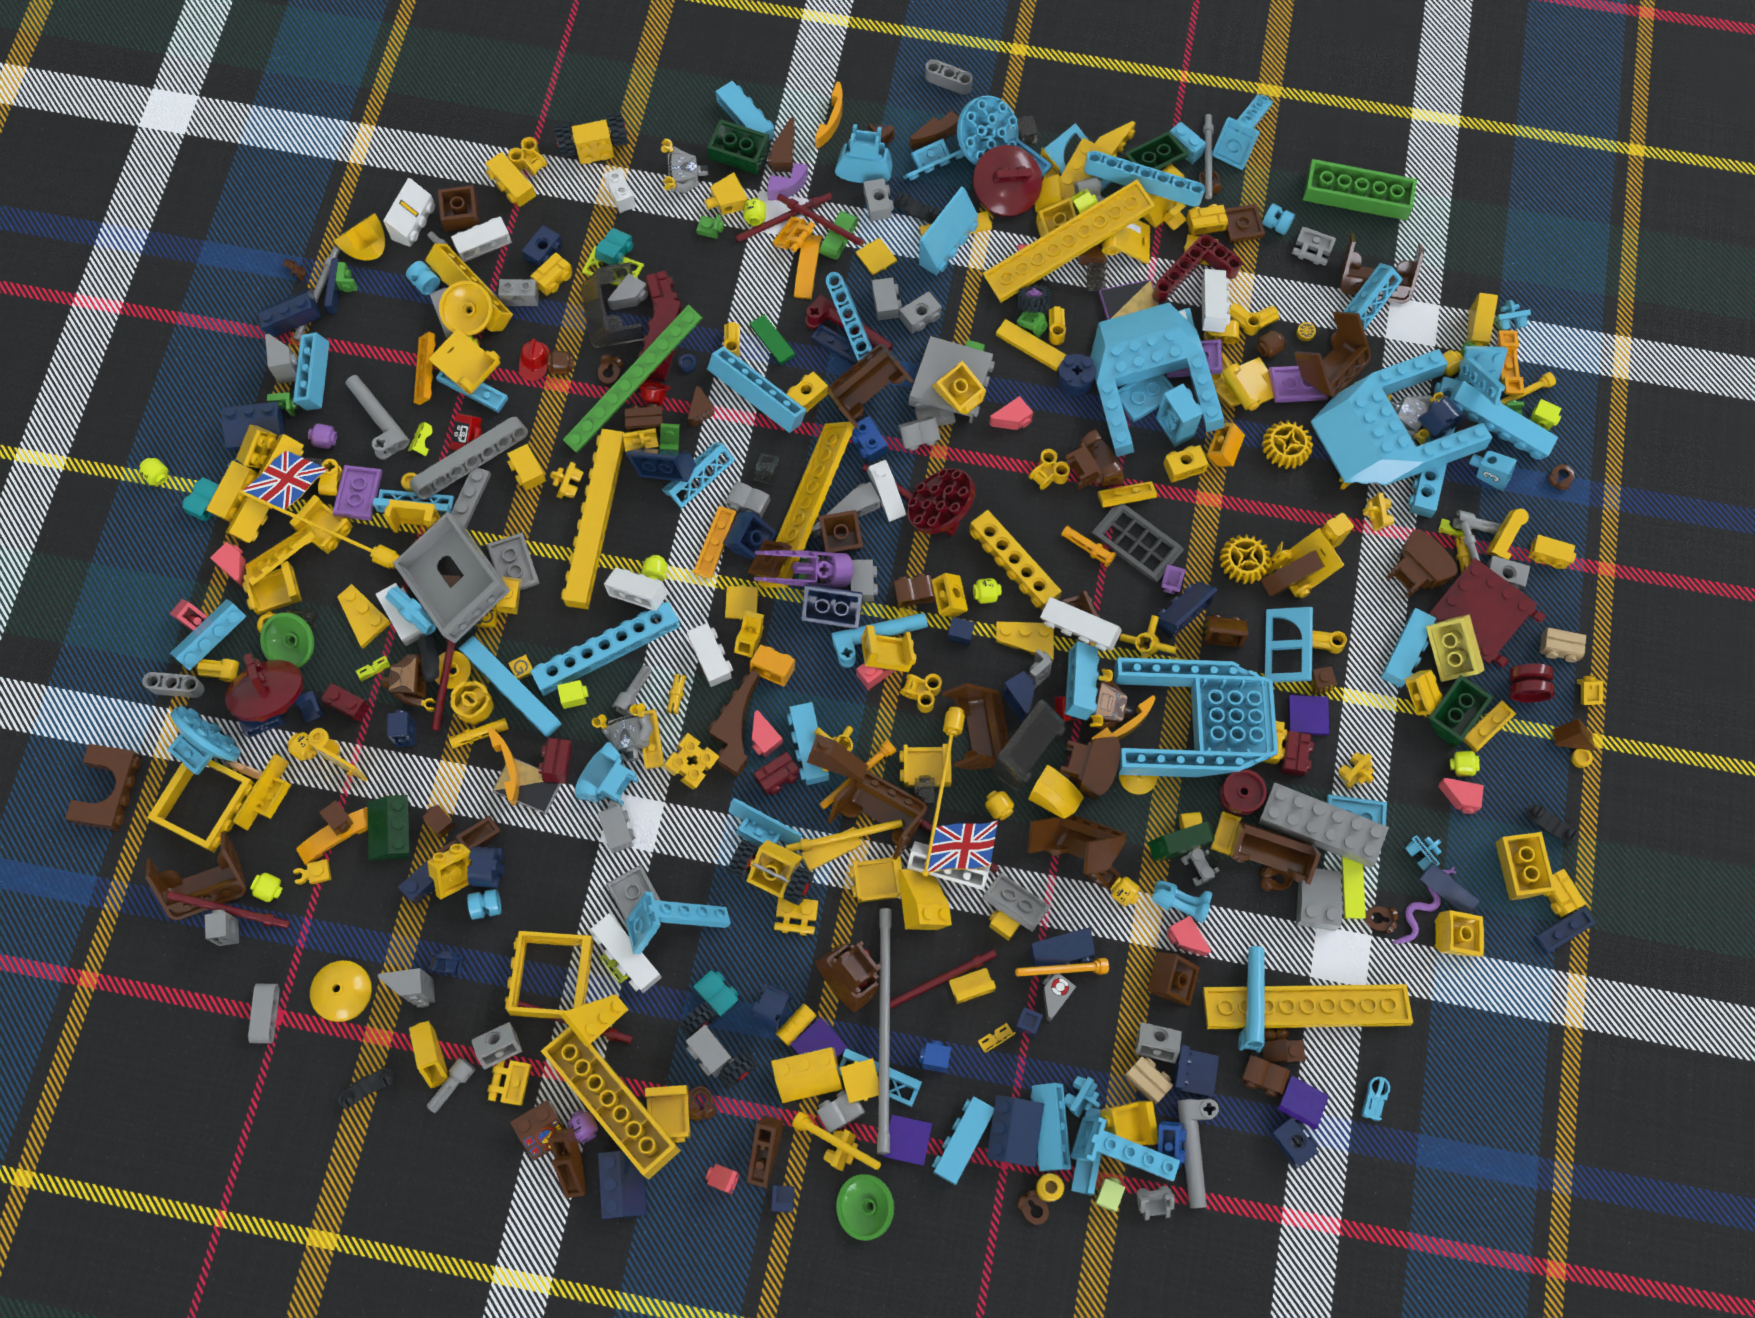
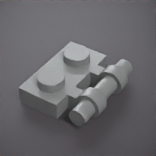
M1302 227L1296 245L1301 246L1302 249L1294 247L1292 254L1298 256L1299 259L1303 260L1304 258L1313 261V264L1326 266L1328 259L1323 258L1322 254L1330 256L1336 238ZM1307 249L1316 251L1317 254L1315 255L1306 251Z

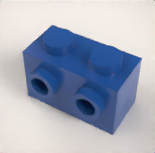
M868 416L857 422L859 427L857 429L854 427L850 439L853 444L856 443L858 445L861 457L866 458L870 463L888 453V444L871 418Z
M931 1040V1043H926V1048L921 1047L919 1063H923L922 1069L946 1073L951 1047L943 1046V1042Z
M1162 1121L1159 1124L1158 1152L1180 1160L1179 1169L1186 1159V1151L1182 1150V1143L1186 1142L1187 1130L1183 1129V1123Z

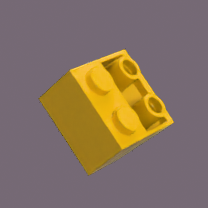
M250 424L236 459L245 466L262 468L276 442L277 434Z

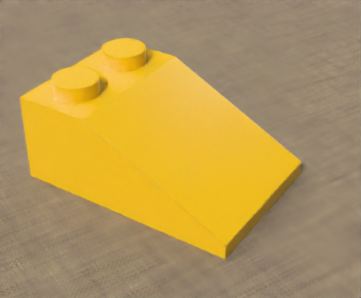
M899 869L905 929L939 930L952 925L950 907L936 877L932 875L923 876L921 872L911 869Z

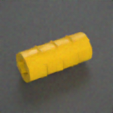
M803 1003L775 1034L783 1043L789 1046L816 1018V1014Z

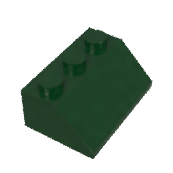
M720 119L707 146L708 157L710 160L758 175L765 158L769 135Z
M1167 131L1124 153V160L1161 170L1187 157L1189 153L1170 131Z
M1460 674L1428 720L1440 738L1453 747H1457L1493 697Z
M408 795L385 796L367 802L368 861L409 859Z

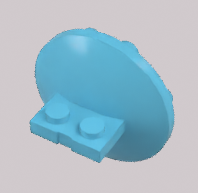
M981 96L971 100L963 108L957 124L958 145L971 163L976 165L979 159L994 147L1001 145L1017 147L1019 136L1017 118L1003 100L994 96ZM1016 138V141H1007L1009 139Z
M181 705L178 708H174L170 713L175 726L180 731V735L167 750L178 760H181L194 774L199 775L213 757L228 761H237L240 757L241 750L234 745L236 740L228 734L222 735L220 733L222 728L216 723L212 722L210 724L200 718L195 710L191 708L187 710Z

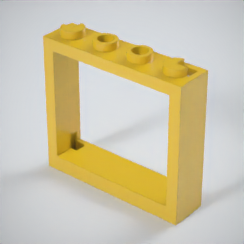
M210 760L207 766L241 782V785L205 841L165 820L194 774L182 762L147 818L215 853L218 846L221 845V832L225 831L227 833L233 828V819L255 783L251 779Z
M519 931L518 938L516 937L514 942V949H516L515 957L511 959L513 973L512 977L508 979L509 997L505 998V1009H507L509 1015L563 1019L560 1014L567 1011L518 1007L527 943L582 947L573 1008L585 1005L594 944L592 936Z

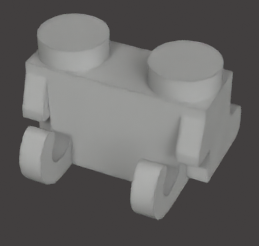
M1200 848L1194 849L1181 858L1184 865L1189 864L1188 860L1192 859L1201 876L1200 880L1197 877L1192 879L1195 887L1208 882L1215 877L1214 874L1220 871L1218 867L1213 870L1209 866L1205 856L1210 854L1209 850L1203 852Z
M1161 1186L1155 1191H1148V1189L1142 1188L1136 1192L1138 1208L1143 1213L1145 1221L1149 1220V1217L1153 1215L1164 1214L1165 1218H1170V1212L1174 1209L1175 1198L1169 1187Z

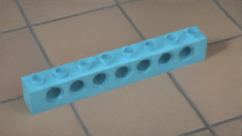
M1443 377L1440 383H1436L1434 393L1441 392L1444 394V397L1448 396L1450 398L1456 385L1463 381ZM1455 428L1447 430V434L1443 437L1453 434ZM1429 433V438H1426L1425 444L1436 439ZM1447 463L1419 473L1417 478L1414 479L1412 484L1414 494H1411L1408 505L1411 506L1410 513L1432 518L1435 514Z
M661 603L657 611L641 612L636 618L625 620L620 626L614 629H607L602 635L588 639L585 644L574 646L567 653L556 655L545 664L540 663L536 665L530 672L542 695L545 696L558 689L557 685L572 682L681 626L670 603ZM656 618L661 619L658 624L652 623ZM638 627L644 628L642 632H635ZM620 636H627L624 641H618ZM604 644L610 645L606 650L601 649ZM586 653H592L590 658H583ZM575 662L574 666L566 667L567 663ZM551 671H558L555 676H549Z

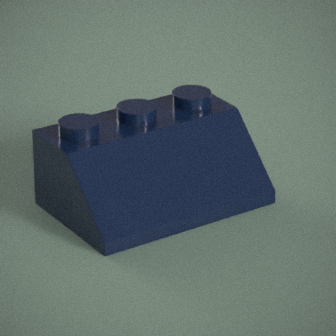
M311 288L266 306L258 312L262 329L274 338L321 318Z
M269 402L222 407L221 424L226 449H240L250 424L277 434V441L279 435L284 432V413L279 403Z
M638 448L628 450L626 453L639 477L688 482L696 466L691 454L687 452Z
M1199 581L1194 585H1188L1180 598L1176 596L1170 602L1171 606L1167 610L1163 608L1157 614L1159 617L1157 626L1172 640L1212 603L1217 589Z
M806 584L802 621L858 629L862 613L863 593Z
M1090 927L1031 943L1028 950L1033 967L1068 965L1075 962L1080 964L1092 961L1091 958L1095 955Z
M996 1095L987 1159L1035 1167L1044 1103Z
M623 1151L598 1153L602 1219L646 1216L645 1177Z

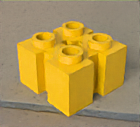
M687 733L676 746L679 752L670 754L661 767L673 776L678 773L682 775L683 778L680 781L693 790L697 788L706 776L702 771L711 769L719 756L708 747L702 750L698 747L700 741ZM687 758H693L694 764L688 765Z

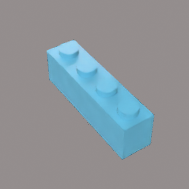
M731 81L715 91L718 104L737 125L768 134V141L774 138L772 122L765 119L763 112L754 106L750 97L744 95L739 85Z
M317 332L301 335L293 402L306 411L320 409L323 403L329 341Z
M226 599L170 654L190 671L246 615L231 601Z
M1417 608L1412 611L1380 678L1400 688L1403 687L1405 684L1404 679L1414 674L1411 671L1413 667L1416 668L1421 660L1419 654L1421 651H1425L1429 643L1426 640L1428 637L1426 626L1434 624L1435 617Z
M1079 641L1069 650L1065 714L1087 720L1097 710V703H1095L1098 693L1096 681L1099 676L1097 665L1100 657L1098 656V648Z
M809 702L789 707L790 713L787 714L789 725L794 727V732H791L793 743H797L799 749L795 750L797 762H802L803 767L799 769L801 779L806 780L807 785L828 781V771L825 772L821 767L807 763L816 738L813 732L818 727L813 703Z
M1063 1084L1033 1085L1031 1100L1044 1103L1037 1155L1039 1170L1044 1172L1070 1170L1071 1161Z
M973 1097L971 1101L967 1099L962 1108V1111L965 1112L962 1119L957 1118L952 1127L955 1133L952 1138L947 1137L942 1146L945 1152L942 1157L938 1155L932 1167L936 1168L933 1172L934 1174L954 1185L957 1184L994 1113V1107L976 1097Z

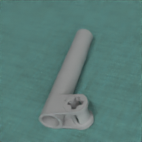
M357 375L349 377L346 380V385L383 432V434L375 437L372 441L376 457L387 459L396 452L406 448L410 440Z
M1211 1099L1177 1101L1179 1123H1183V1129L1187 1130L1186 1142L1182 1143V1147L1186 1151L1184 1164L1190 1208H1205L1207 1204L1198 1120L1214 1118L1219 1112V1107ZM1207 1104H1209L1210 1108L1214 1109L1210 1115H1208L1207 1111L1203 1110Z

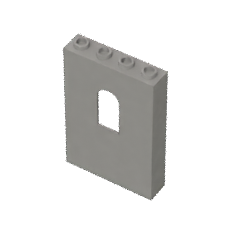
M446 512L393 563L441 634L453 643H456L511 591L459 519L449 512ZM445 556H450L464 575L451 588L437 568L439 561Z

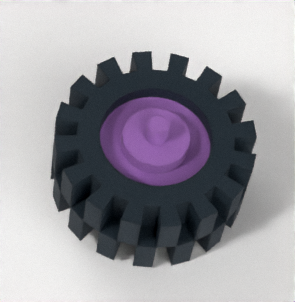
M1034 284V286L1029 285L1023 289L1020 288L1018 291L1019 309H1023L1024 312L1028 311V313L1032 311L1034 313L1046 311L1050 307V289L1046 286L1043 287V285L1037 286V284Z

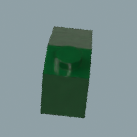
M1203 822L1149 841L1148 845L1154 861H1167L1215 841L1209 822Z

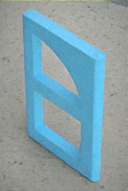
M1076 123L1044 148L1050 159L1060 168L1061 175L1066 168L1064 153L1070 139L1077 134L1081 140L1082 138L1088 140ZM1105 179L1101 180L1102 190L1112 182Z
M1313 607L1266 609L1265 677L1272 680L1273 683L1312 681ZM1273 618L1285 619L1295 624L1301 631L1302 640L1273 641ZM1302 649V672L1272 674V650Z

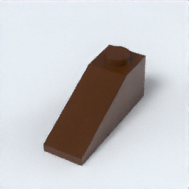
M794 117L789 119L772 145L771 154H768V164L771 165L772 172H792L795 135Z
M818 734L816 735L807 763L863 782L868 765L837 741Z
M763 1116L756 1123L747 1183L764 1188L768 1187L781 1141L784 1120Z

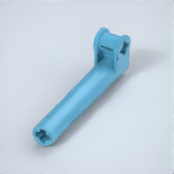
M925 613L870 624L874 626L876 635L888 637L928 627ZM866 625L860 626L858 629L851 628L831 633L833 645L842 667L850 668L855 664L854 645L861 644V636Z
M1251 946L1248 948L1246 1025L1239 1034L1238 1049L1255 1050L1256 1053H1260L1264 1046L1265 949L1261 946Z

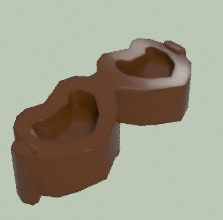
M285 259L282 266L292 269L290 275L294 276L295 273L300 281H303L306 274L305 269L298 266L295 261Z

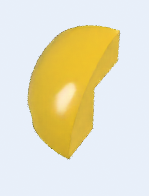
M374 213L334 240V243L351 257L360 260H373L382 255L385 247V236L382 225Z

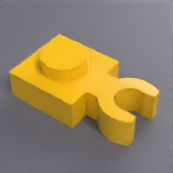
M327 859L308 863L307 870L301 868L293 870L295 874L302 873V877L295 880V883L298 885L304 884L307 880H309L310 884L331 880L329 861Z

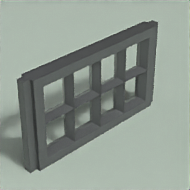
M1125 504L1115 505L1091 533L1097 540L1156 583L1164 575L1167 564L1172 565L1184 551L1181 545ZM1122 513L1132 519L1125 529L1115 523ZM1136 522L1145 528L1138 539L1128 533ZM1112 525L1121 531V534L1114 542L1104 535ZM1148 532L1158 538L1151 548L1141 542ZM1125 535L1135 541L1127 552L1117 545ZM1161 542L1172 548L1164 558L1154 552ZM1138 544L1148 551L1140 561L1130 555ZM1151 554L1161 561L1153 571L1143 564Z

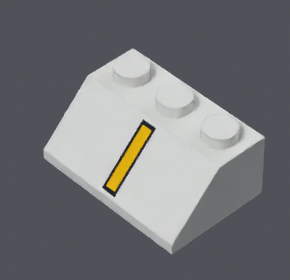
M410 178L407 179L383 220L391 239L409 247L418 239L421 228L426 225L428 216L435 209L432 196Z

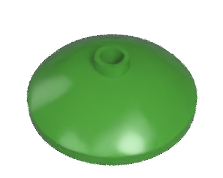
M285 612L273 615L265 622L260 634V644L268 661L285 660L300 668L312 656L314 637L304 619L296 614Z
M862 1174L847 1180L840 1189L836 1208L838 1219L843 1229L850 1236L858 1240H873L883 1235L889 1228L894 1214L893 1198L886 1184L873 1175Z

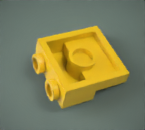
M453 844L450 846V850L444 853H435L433 858L427 861L429 876L434 880L436 896L440 900L469 885L467 868L471 866L472 860H469L471 851L463 844Z

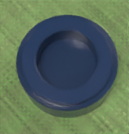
M691 354L682 355L678 360L680 370L685 373L693 372L697 367L696 358Z

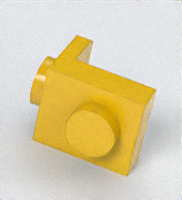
M1174 202L1166 209L1168 212L1162 217L1173 231L1186 221V218L1180 212L1186 207L1183 203L1176 205Z

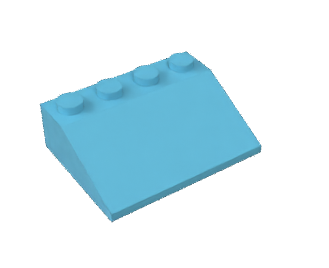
M962 186L919 240V265L936 276L940 271L943 272L946 269L949 259H953L956 256L960 245L963 246L966 243L970 232H974L979 224L977 223L978 214L965 188Z

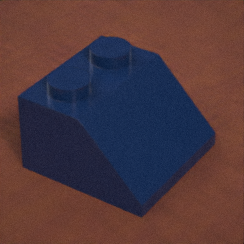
M738 512L723 544L735 554L753 561L756 556L755 551L760 549L764 540L773 541L777 531L753 512Z
M1025 671L1004 682L1002 692L1003 697L1023 725L1027 724L1035 688L1034 679L1031 675H1027Z

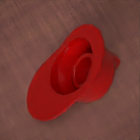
M532 339V341L523 345L519 361V372L526 380L537 381L546 374L548 369L547 357L550 353L545 344Z
M647 378L639 388L644 401L661 406L666 398L667 390L671 387Z

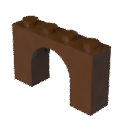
M88 744L83 763L90 768L112 771L115 775L116 785L112 794L102 802L87 803L71 800L65 819L73 824L119 831L120 826L124 822L125 808L130 802L131 788L134 787L136 782L135 775L137 769L141 766V756L132 750Z

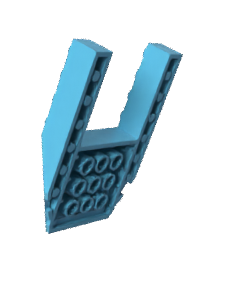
M1170 303L1098 323L1090 357L1095 365V380L1116 457L1134 452L1117 387L1187 367L1198 404L1203 411L1202 419L1206 432L1225 427L1223 413L1197 330Z
M1439 349L1371 373L1339 392L1312 419L1311 424L1344 483L1358 482L1360 484H1368L1370 482L1379 483V485H1389L1487 449L1492 436L1484 423L1416 447L1386 396L1442 376L1448 363Z
M1117 658L1114 665V682L1116 684L1191 687L1194 750L1121 748L1118 775L1211 776L1240 772L1278 754L1272 680L1261 677L1252 670H1245L1233 661Z

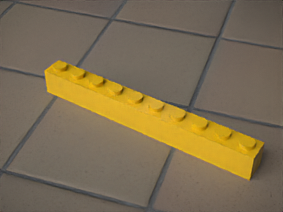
M602 429L601 435L597 436L596 444L598 449L593 454L594 466L589 471V479L591 480L585 489V496L587 497L586 502H583L581 507L582 519H579L577 524L579 532L573 542L575 547L574 553L570 555L569 563L571 568L566 573L567 585L562 590V599L568 607L589 609L624 452L622 436L624 432Z

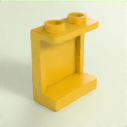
M315 495L296 514L342 536H347L353 527L347 518L333 516V510L323 504L320 498ZM295 518L289 522L295 531H299L308 525ZM311 526L315 533V538L312 540L313 544L327 554L337 548L341 541L340 538Z
M391 499L384 512L389 525L395 533H398L400 524L426 526L428 530L441 518L435 504Z
M288 561L282 562L280 569L269 572L253 586L248 581L247 574L243 575L245 582H242L244 591L249 596V599H247L248 607L250 610L253 609L257 615L302 601L294 569Z
M866 625L861 636L865 666L909 672L912 665L916 662V654L913 651L914 642L911 640L910 632H905L903 638L876 635L874 626Z
M943 744L942 747H908V745H904L903 751H900V762H904V769H900V781H904V787H940L948 744ZM951 752L944 787H951Z
M894 854L890 858L860 862L852 860L853 866H849L850 877L855 878V885L852 886L853 898L857 897L858 903L901 897L898 872L899 869H902L900 856L897 860L893 859Z
M688 1086L645 1088L647 1111L668 1136L673 1139L674 1143L686 1142L685 1138H690Z
M1137 1101L1100 1110L1101 1118L1107 1120L1104 1131L1140 1145L1158 1144V1130L1153 1101Z

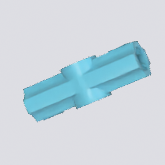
M398 586L392 587L387 592L385 598L399 610L398 612L410 624L413 623L426 636L436 630L437 626L415 599L407 596Z

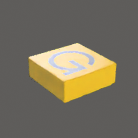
M493 607L483 616V619L479 620L482 622L481 625L477 624L476 626L496 628L497 608Z
M526 655L508 663L518 680L531 675L530 671L533 670Z

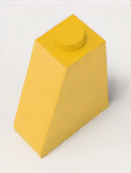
M1478 294L1469 309L1467 341L1477 346H1488L1491 339L1498 295Z
M429 1021L410 1027L409 1031L417 1069L430 1088L444 1084L449 1074L434 1028Z

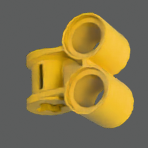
M526 137L521 142L522 149H511L508 152V157L519 171L526 169L532 176H535L538 170L547 166V162L539 153L536 140L532 137Z
M1052 449L1043 450L1039 466L1029 475V478L1033 479L1040 486L1041 490L1047 488L1053 481L1057 484H1064L1068 480L1070 466L1062 461L1056 463L1057 453ZM1044 459H1051L1052 462H1046ZM1058 471H1063L1065 474H1064V475H1060V474H1058L1057 472H1058Z
M907 674V681L904 688L900 690V693L907 698L917 700L919 711L929 713L934 708V696L941 691V678L937 674H929L923 680L918 676ZM935 682L938 686L931 688L928 686V683ZM928 699L931 703L923 705L921 700Z

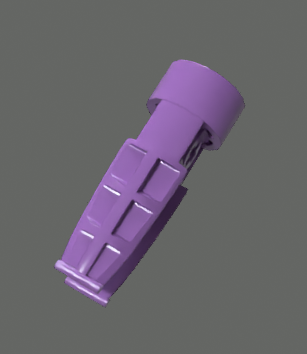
M805 550L755 551L757 555L807 558V563L794 562V566H792L794 574H806V579L754 577L755 581L794 586H805L807 584L829 588H845L852 579L853 564L850 556L846 553ZM817 555H823L820 561H818ZM817 578L820 579L821 584L815 583L817 582Z

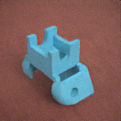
M853 125L851 139H849L848 144H844L837 160L835 173L838 177L857 183L884 178L885 182L889 181L892 172V159L888 148H885V144L881 143L882 127H878L877 132L857 130V125Z
M607 742L592 757L581 773L575 787V796L578 800L599 802L606 797L623 806L624 802L621 800V795L631 780L638 783L637 774L623 766L624 760L621 754L610 742Z

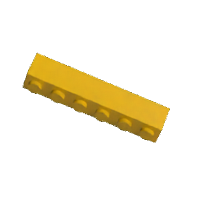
M435 243L425 259L430 265L431 270L436 272L448 286L459 281H472L484 287L489 293L493 304V314L486 329L492 332L503 331L513 314L447 244Z
M285 434L279 435L255 480L283 452L289 451L301 457L304 452L302 450L304 445ZM245 496L226 533L245 543L254 542L259 534L257 531L258 527L265 523L268 518L266 513L269 508H272Z

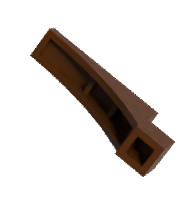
M754 670L744 676L741 682L742 686L739 690L736 689L733 692L730 703L723 706L720 711V717L717 721L714 720L709 727L710 737L726 747L722 748L718 753V765L736 777H739L749 762L743 748V723L748 702L760 681L759 673Z

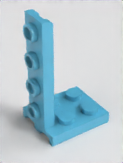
M1258 94L1237 120L1228 117L1212 156L1243 170L1260 134V131L1254 128L1271 108L1273 101L1269 100L1267 96Z
M1464 346L1465 354L1463 360L1460 361V372L1456 380L1471 383L1494 405H1500L1501 393L1504 391L1505 386L1499 382L1508 349L1505 347Z
M645 891L626 919L633 954L642 953L653 935L656 934L661 925L660 922L726 928L731 924L726 907L654 900L653 892Z
M1101 1117L1082 1118L1070 1158L1077 1161H1094L1096 1153L1099 1152L1164 1179L1174 1181L1180 1160L1104 1131L1106 1119Z

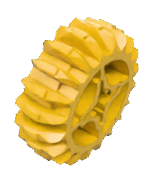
M1288 420L1285 424L1280 421L1278 425L1274 423L1271 428H1268L1262 442V447H1264L1263 453L1267 454L1266 459H1272V464L1278 463V468L1284 465L1285 469H1288L1289 466L1294 469L1297 465L1301 466L1303 462L1307 461L1308 456L1312 452L1313 443L1310 442L1312 436H1307L1308 430H1302L1303 425L1298 427L1296 422L1292 425Z
M1247 534L1244 535V538L1240 535L1236 539L1232 537L1229 542L1225 543L1224 548L1221 550L1222 555L1219 558L1222 561L1221 568H1225L1224 574L1230 573L1229 579L1235 577L1236 583L1239 580H1242L1243 584H1246L1247 580L1251 584L1255 580L1260 581L1261 576L1264 577L1267 574L1266 570L1270 568L1268 564L1271 561V558L1268 557L1270 551H1265L1267 544L1261 545V539L1255 541V535L1251 539L1248 538ZM1254 553L1258 556L1260 564L1255 559ZM1231 555L1234 556V559L1237 561V565L1233 563ZM1249 556L1247 561L1244 560L1243 563H1241L1244 558H1247Z

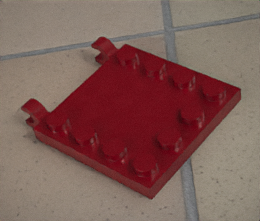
M1476 558L1472 560L1429 613V615L1436 618L1434 624L1470 614L1482 660L1487 664L1493 660L1502 668L1508 664L1509 660L1498 654V652L1525 619L1530 616L1540 624L1546 617L1545 614L1534 609L1538 605L1535 601Z

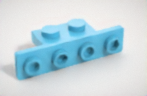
M941 139L911 153L917 170L906 174L903 178L904 180L908 178L910 181L920 177L919 173L923 171L927 174L935 170L934 166L940 164L942 167L950 163L949 159L955 157L958 160L965 155L962 150L949 154L944 140Z
M733 798L731 801L729 813L743 820L736 832L742 838L759 847L766 840L776 844L779 840L786 844L800 842L802 834L796 830L789 828L778 820L763 814L761 811L750 807L736 798Z

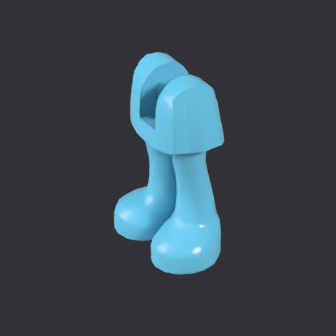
M1157 881L1152 900L1167 911L1170 907H1173L1188 916L1191 915L1197 922L1204 923L1210 909L1209 903L1212 898V892L1204 891L1199 897H1193L1177 889V885L1173 883Z

